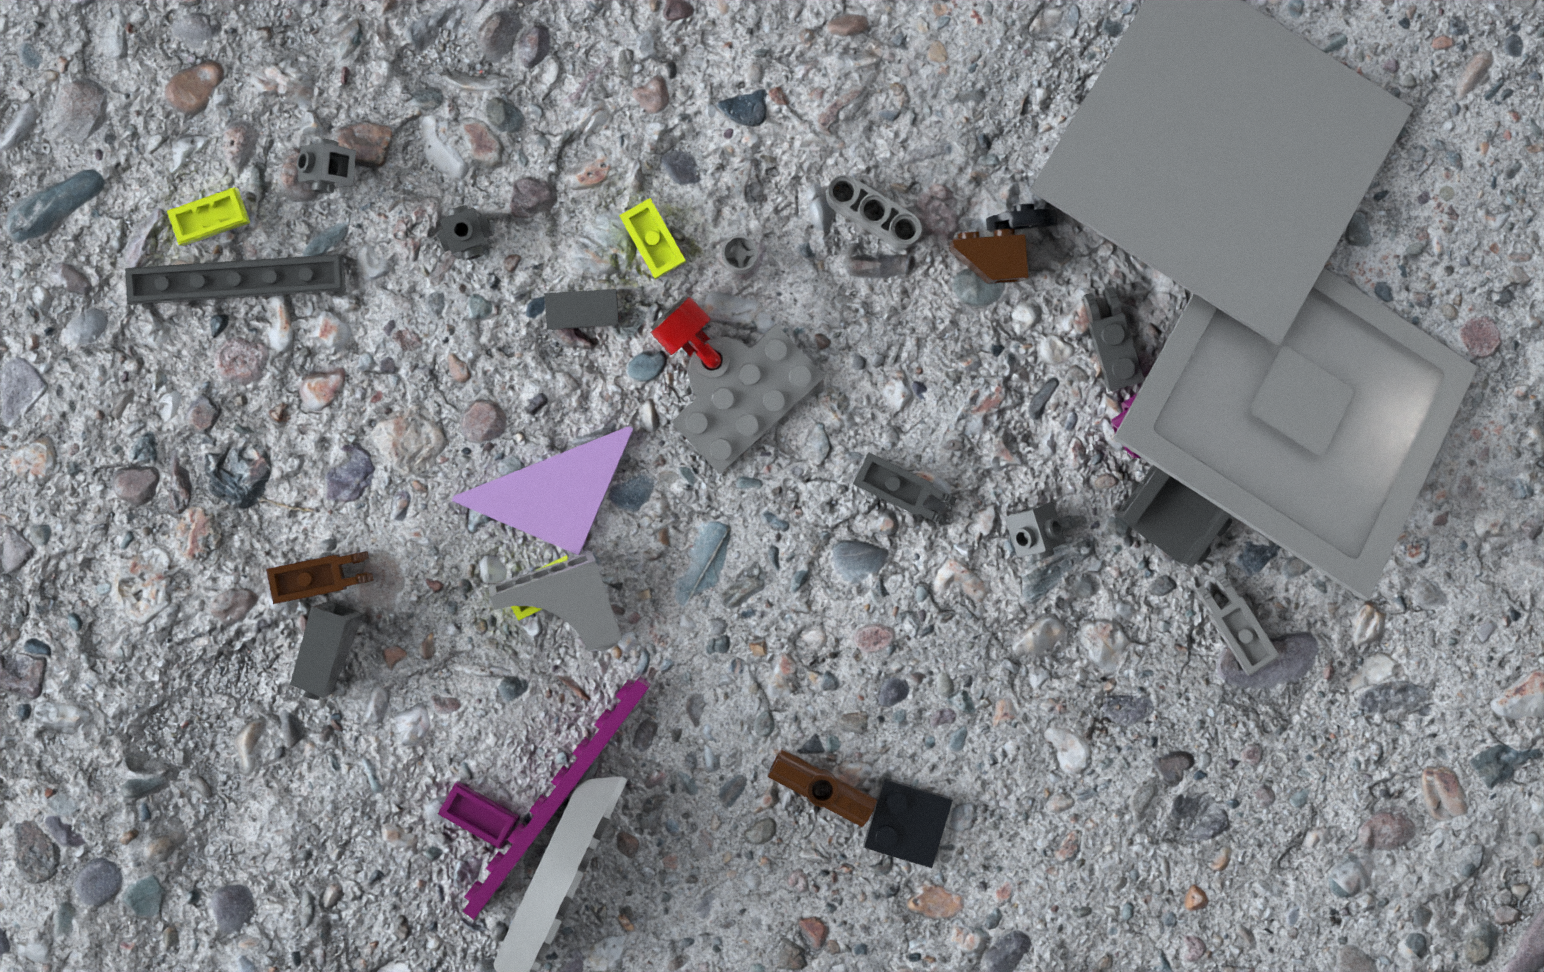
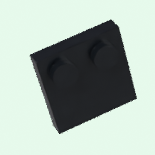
M883 777L863 847L932 868L953 799Z

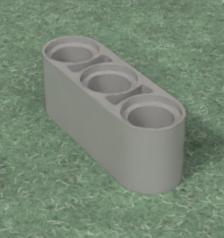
M838 175L830 181L826 192V201L837 213L900 250L912 247L919 239L922 227L919 219L914 214L852 176ZM837 186H847L852 191L853 197L847 202L838 201L833 195V190ZM869 204L878 205L883 211V217L878 221H871L865 216L864 208ZM899 223L909 224L913 229V237L908 240L900 239L896 236L895 226Z

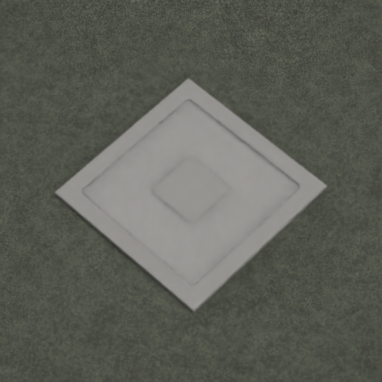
M1325 268L1322 269L1279 345L1274 344L1193 293L1113 439L1361 599L1367 601L1374 591L1478 367Z

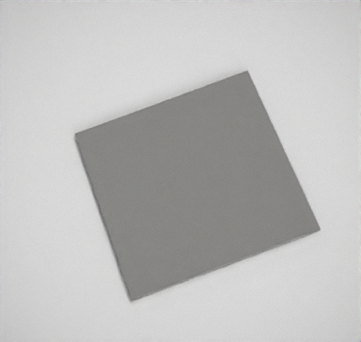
M1145 0L1029 191L1274 344L1279 345L1414 108L1242 0Z

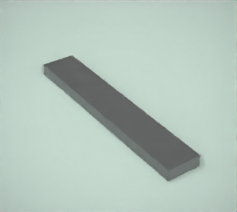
M341 254L125 268L127 304L130 305L346 291L344 256Z

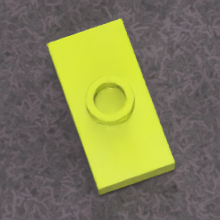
M236 187L167 210L178 245L186 246L250 223L239 189Z

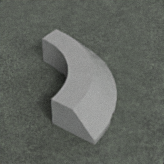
M608 777L579 780L493 963L496 972L539 971L628 779Z

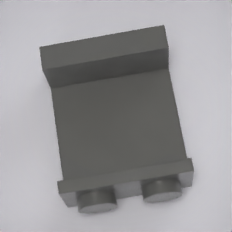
M1154 465L1151 466L1115 516L1178 563L1189 568H1193L1195 564L1199 566L1207 559L1211 552L1209 547L1216 535L1222 536L1232 523L1231 514Z

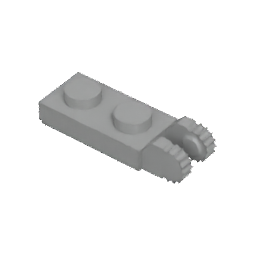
M1221 573L1214 579L1217 587L1229 602L1219 607L1211 592L1203 585L1196 589V593L1205 608L1210 612L1208 614L1242 669L1246 675L1251 676L1280 656L1243 597L1238 596L1228 579Z

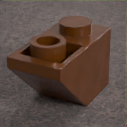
M1015 229L993 231L992 237H979V232L957 234L958 239H953L949 244V251L987 284L1023 282L1028 278L1025 234L1015 235Z

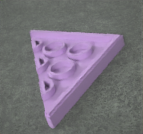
M625 427L453 496L452 501L580 555L634 429Z

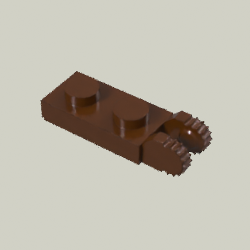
M368 551L345 556L337 554L266 569L273 604L345 590L347 586L374 581L373 574L367 572L356 574L354 577H344L342 564L364 562L366 559H369Z

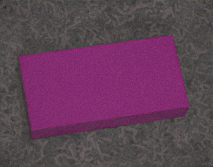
M459 781L455 782L438 812V815L499 849L519 815Z

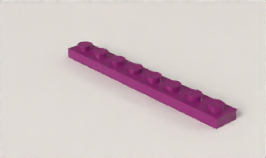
M639 676L635 683L629 679L626 681L616 695L621 700L613 712L608 708L605 709L594 724L599 730L592 740L586 736L572 753L577 757V760L570 769L565 765L562 766L551 781L556 787L548 798L543 794L540 795L529 810L534 817L527 826L521 822L507 839L512 843V846L504 855L498 851L485 868L491 872L485 882L482 883L477 879L464 896L469 903L462 912L473 920L476 918L651 686L648 681Z

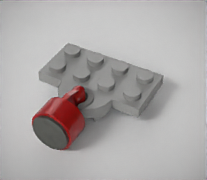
M684 296L650 327L652 329L650 333L670 355H673L682 347L690 356L687 375L689 385L696 398L671 420V423L708 463L721 474L825 377L777 324L750 348L741 341L728 337L710 339L702 328L711 318L690 296L688 298Z

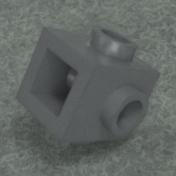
M316 139V144L301 146V152L297 158L298 182L311 184L312 191L329 194L334 193V188L353 186L356 150L338 146L339 142L329 139Z
M467 205L459 206L447 212L448 217L439 219L443 229L438 231L441 245L445 252L451 251V254L456 258H463L464 261L473 260L483 256L485 250L493 248L489 237L494 234L487 215L481 216L475 208L469 209ZM468 226V234L464 237H459L457 230Z
M1053 501L1025 508L1005 516L1010 540L1015 548L1017 558L1032 555L1033 560L1043 559L1054 555L1053 548L1066 543L1063 526L1058 519Z

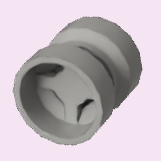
M745 235L730 237L722 247L724 266L728 271L736 275H744L752 271L758 260V250L754 241Z

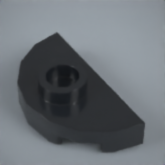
M1034 204L1013 206V212L1001 213L986 218L987 231L989 232L1002 229L1020 230L1058 225L1056 210L1035 209Z

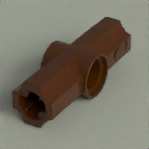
M783 748L777 754L767 777L808 798L815 806L825 807L862 828L868 822L877 802L876 798L835 777L829 770L820 769ZM819 780H827L832 784L831 791L824 796L816 795L812 790L815 782Z

